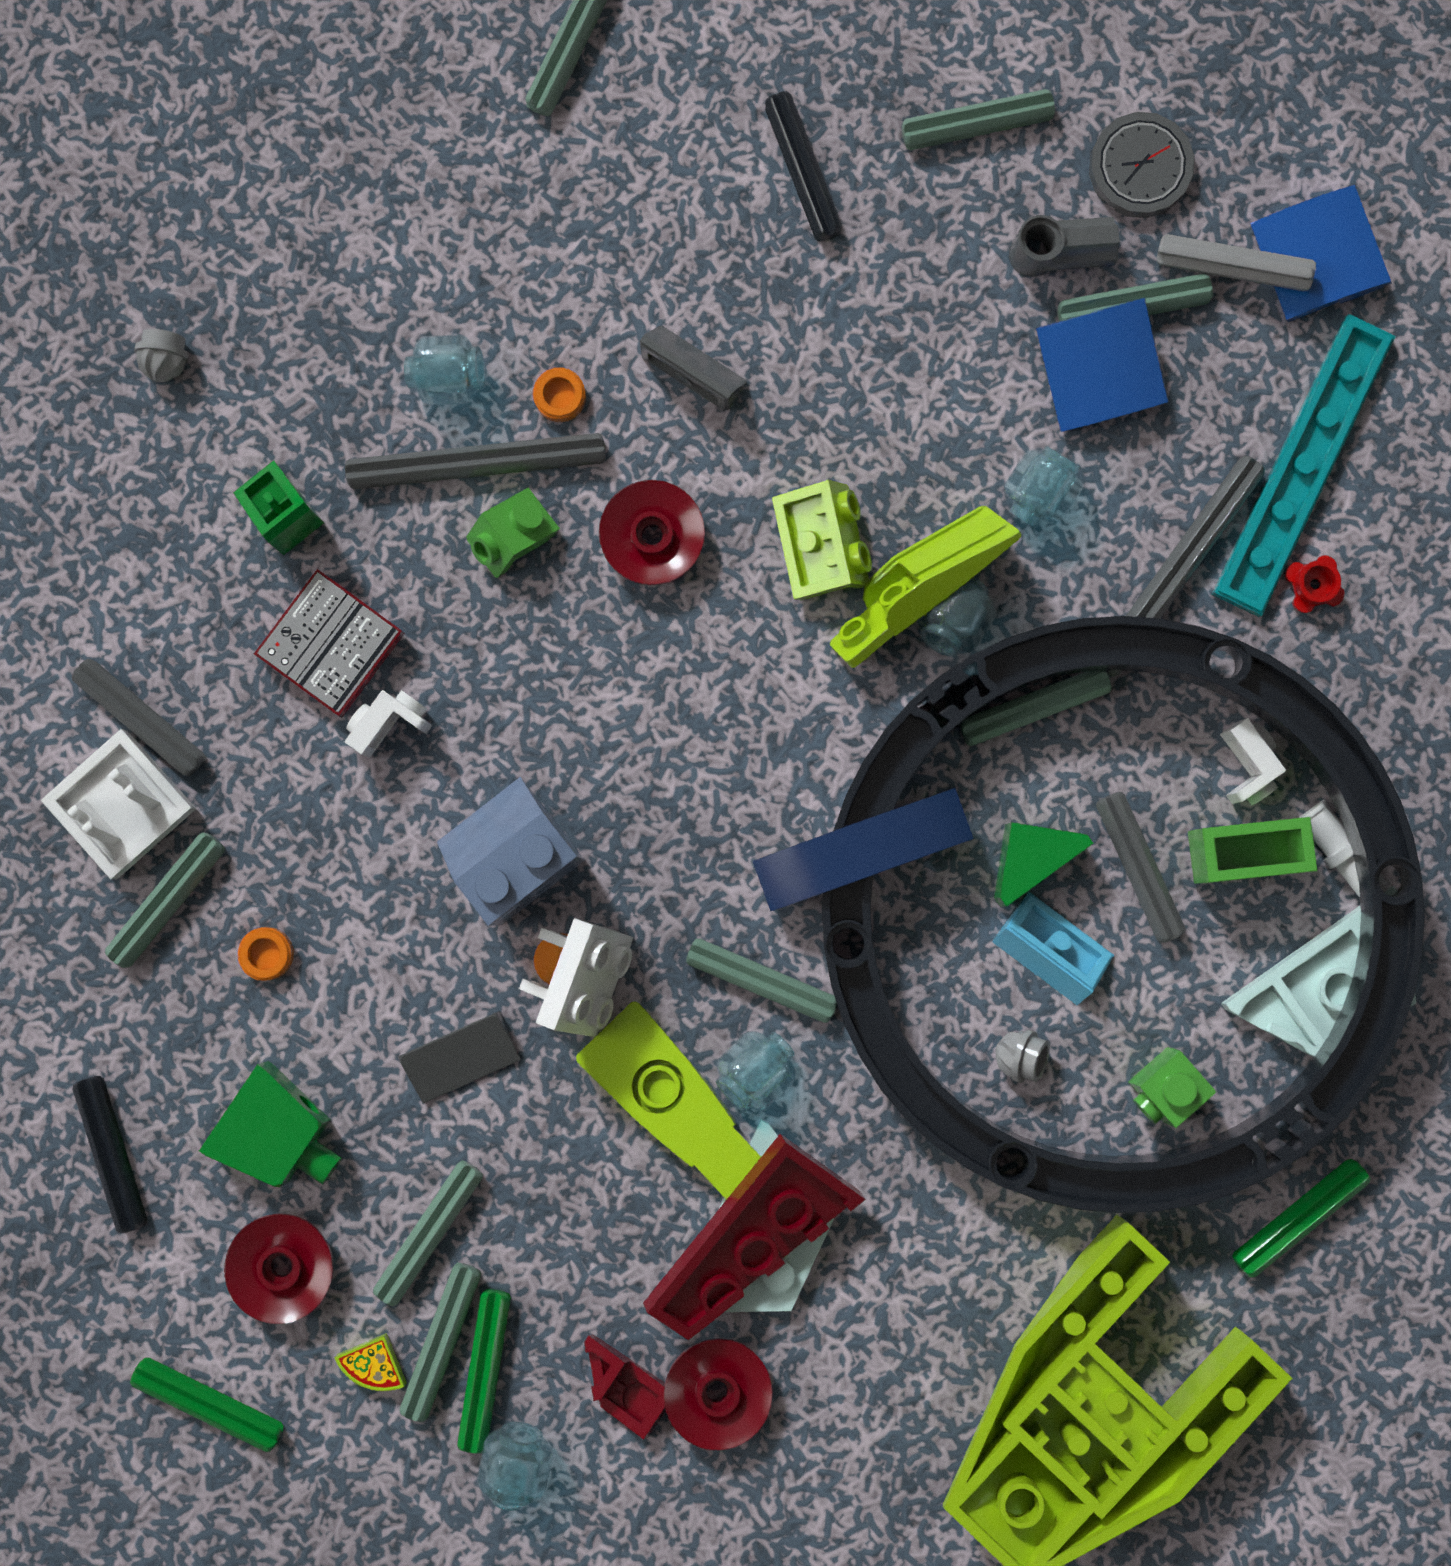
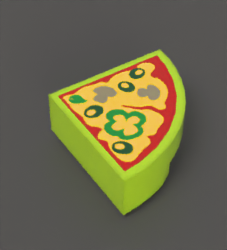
M387 1333L338 1353L334 1357L341 1371L350 1380L364 1388L375 1391H392L403 1388L407 1384Z

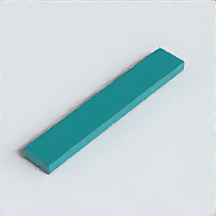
M1349 313L1344 317L1211 595L1257 617L1263 615L1396 337L1395 335Z

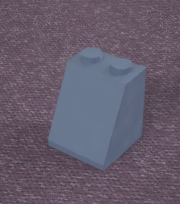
M521 777L437 841L454 883L488 926L506 923L585 861V858Z

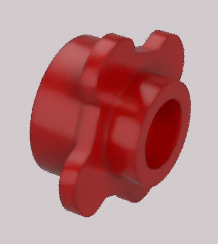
M1322 555L1316 561L1305 565L1294 562L1286 569L1285 578L1288 582L1292 583L1295 594L1292 604L1298 612L1309 613L1315 606L1323 604L1334 607L1343 601L1345 592L1341 587V576L1337 570V563L1332 557ZM1311 580H1317L1319 582L1318 589H1313L1311 587Z

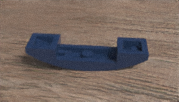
M954 788L754 860L753 864L771 912L974 838L957 791Z

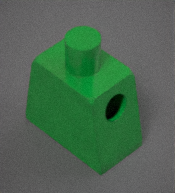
M269 1061L256 1065L199 1150V1152L211 1159L278 1188L288 1183L297 1169H300L323 1185L342 1159L317 1141L331 1119Z

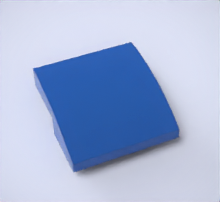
M1355 185L1306 200L1250 223L1260 251L1311 259L1316 262L1313 283L1308 291L1274 286L1288 322L1337 302L1342 304L1392 284Z
M1146 298L1107 307L1089 314L1036 328L1061 432L1148 409L1169 401Z

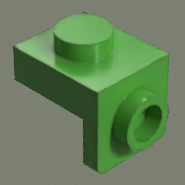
M528 487L481 513L466 539L471 545L475 558L481 564L487 566L494 577L498 578L508 571L515 560L546 543L557 534L560 528Z

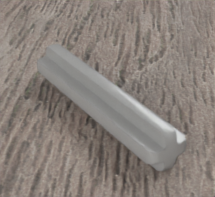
M1170 234L1163 235L1157 254V263L1161 266L1299 291H1308L1311 288L1316 271V262L1311 259Z

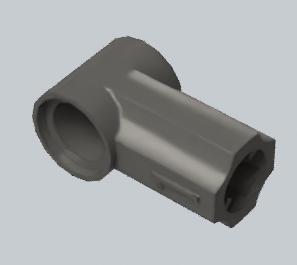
M1046 215L1030 217L1022 224L1009 247L1010 263L1018 273L1029 277L1040 276L1051 270L1114 266L1118 261L1120 244L1118 225H1116L1114 217L1058 221ZM1036 239L1042 242L1046 247L1047 254L1037 255L1031 252L1025 240Z

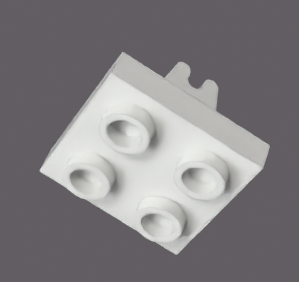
M123 729L114 734L41 799L43 804L97 865L113 880L120 878L197 809L131 734Z
M576 918L572 922L568 936L541 928L538 936L539 939L563 949L549 986L522 979L520 984V990L544 999L536 1023L555 1031L596 1037L599 1030L606 1026L612 1015L613 1000L611 998L618 979L625 975L632 959L630 946L634 937Z

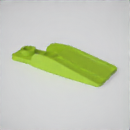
M980 506L894 555L869 579L864 587L863 600L867 610L860 616L847 621L841 627L839 634L830 641V646L851 668L857 667L893 635H898L968 582L1016 543L1022 534L1017 528L990 508Z
M631 1002L577 1054L576 1061L594 1080L662 1144L689 1166H695L726 1200L761 1158V1155L735 1129L736 1122L706 1079L640 1003Z

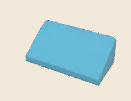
M1030 892L1027 893L992 941L1076 1005L1093 993L1114 957V954Z

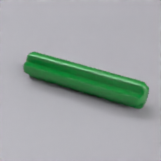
M1345 1160L1238 1248L1232 1255L1237 1266L1248 1277H1257L1369 1185L1371 1178L1367 1171L1356 1160Z
M486 1289L480 1297L457 1442L458 1449L467 1453H484L488 1445L511 1299L510 1294L502 1290Z
M149 1357L144 1358L138 1363L131 1376L130 1384L133 1388L264 1452H271L282 1435L284 1428L282 1422Z

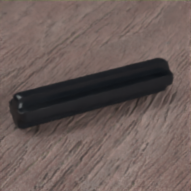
M788 91L771 95L765 100V111L814 238L818 242L833 239L841 234L842 224L793 97Z
M93 1076L73 1084L72 1090L115 1229L119 1234L134 1231L147 1224V1216L104 1078Z

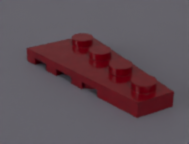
M779 1134L645 1299L643 1304L646 1312L676 1333L690 1340L744 1297L743 1290L763 1274H766L768 1277L786 1264L783 1260L785 1256L807 1239L811 1243L829 1229L827 1226L829 1221L846 1208L850 1211L854 1210L866 1200L856 1187Z

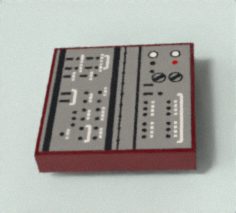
M317 569L263 640L254 655L342 718L405 633Z

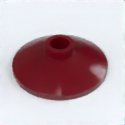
M661 480L638 481L621 489L606 505L599 524L600 545L610 566L627 580L642 585H662L680 578L696 563L704 544V521L695 501L680 487ZM648 527L659 528L663 533L662 540L656 545L645 543L642 538L645 529Z
M283 1213L262 1216L241 1229L228 1248L224 1263V1277L228 1292L236 1305L244 1313L256 1320L270 1324H285L299 1320L311 1313L323 1301L330 1288L334 1269L332 1252L323 1234L309 1221L295 1215ZM277 1256H285L290 1259L292 1263L290 1274L280 1275L274 1270L273 1263Z
M707 1339L687 1348L672 1364L664 1385V1404L672 1426L686 1441L707 1450H727L750 1440L765 1423L772 1403V1384L764 1363L749 1347L730 1339ZM721 1381L726 1385V1393L721 1399L714 1400L707 1396L706 1390L711 1382Z

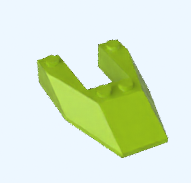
M1118 1214L1078 1256L1015 1343L943 1502V1508L1003 1566H1064L1177 1504L1293 1379L1251 1338L1235 1326L1163 1406L1154 1400L1096 1344L1170 1263L1132 1225Z

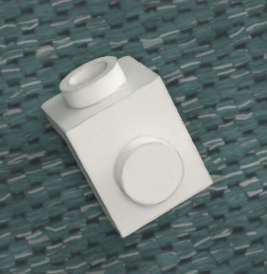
M382 690L371 706L363 704L351 717L346 727L351 733L344 742L360 754L370 758L400 716L426 734L433 725L422 718L427 708L401 690L397 697L394 698Z
M1246 718L1236 722L1220 734L1251 776L1226 795L1232 804L1243 802L1247 799L1251 805H1254L1278 788L1273 780L1285 772L1286 769L1273 753V750L1276 749L1273 738L1261 724L1255 723L1253 725Z

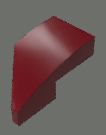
M593 1334L588 1335L584 1341L585 1352H589L594 1385L591 1386L593 1401L599 1400L601 1408L643 1440L648 1438L666 1411L664 1404L665 1382Z

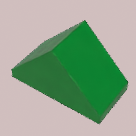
M274 460L233 492L264 539L283 555L325 523Z
M1013 822L1005 824L994 899L1000 907H1007L1093 844L1092 840L1087 834Z

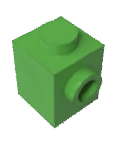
M1166 1047L1128 1081L1139 1094L1133 1101L1142 1113L1154 1124L1162 1120L1174 1128L1182 1124L1216 1093V1090L1180 1050Z

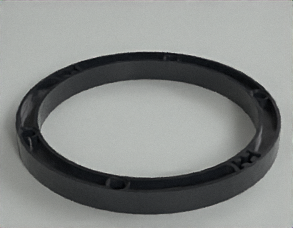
M1111 616L1081 618L1044 625L999 641L972 654L952 667L914 697L883 731L862 762L845 796L833 831L893 810L905 786L918 767L949 733L965 719L988 704L1022 687L1053 677L1080 672L1122 670L1148 672L1178 678L1210 689L1238 703L1264 720L1287 740L1307 762L1328 792L1342 820L1353 850L1359 881L1361 908L1359 949L1353 979L1342 1010L1328 1038L1310 1064L1285 1091L1262 1110L1237 1126L1207 1140L1178 1149L1145 1155L1108 1156L1078 1153L1055 1148L1020 1136L987 1119L964 1103L945 1086L919 1057L897 1021L888 1002L878 972L871 923L873 875L823 893L822 922L824 950L831 987L843 1023L859 1057L886 1097L903 1117L934 1146L967 1169L997 1185L1042 1202L1078 1210L1110 1213L1160 1212L1199 1205L1228 1196L1273 1176L1307 1154L1326 1138L1363 1099L1383 1070L1402 1033L1415 995L1423 954L1425 923L1422 874L1415 840L1407 816L1384 766L1360 731L1335 703L1306 678L1263 651L1236 638L1200 626L1146 617ZM1214 651H1224L1233 658L1235 669L1231 678L1219 677L1212 671L1210 658ZM973 667L976 682L986 696L980 697L976 685L965 694L962 700L965 708L959 710L955 705H950L939 713L937 718L947 723L945 727L941 728L932 714L918 707L925 701H928L931 709L944 698L945 692L943 687L948 685L952 690L959 689L970 678L965 671ZM1389 865L1394 867L1401 877V885L1398 891L1390 896L1384 893L1379 884V876L1382 870ZM853 928L863 936L864 948L858 956L844 958L835 951L833 938L839 930ZM1298 1104L1302 1110L1315 1116L1316 1120L1311 1124L1302 1120L1305 1116L1295 1110L1294 1107ZM1281 1120L1291 1125L1288 1131L1292 1138L1288 1142H1283L1276 1138L1279 1135V1131L1275 1125ZM1256 1135V1138L1265 1143L1263 1147L1270 1152L1268 1156L1265 1157L1261 1147L1253 1140V1136ZM1017 1148L1025 1153V1164L1020 1171L1007 1174L997 1168V1157L1003 1150Z

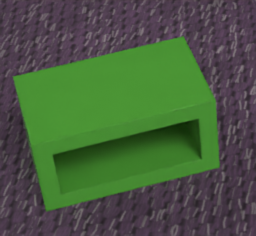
M1311 817L1201 828L1188 831L1194 884L1317 871Z

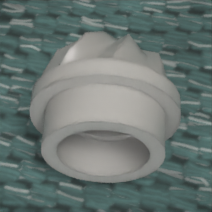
M143 330L142 339L135 344L134 349L138 368L145 376L155 382H166L179 376L189 357V353L184 350L186 339L177 333L166 330Z
M1030 1029L1008 1032L999 1041L995 1049L998 1067L1007 1076L1011 1077L1013 1081L1022 1083L1027 1079L1038 1082L1047 1065L1050 1043L1047 1040L1038 1038L1037 1032Z

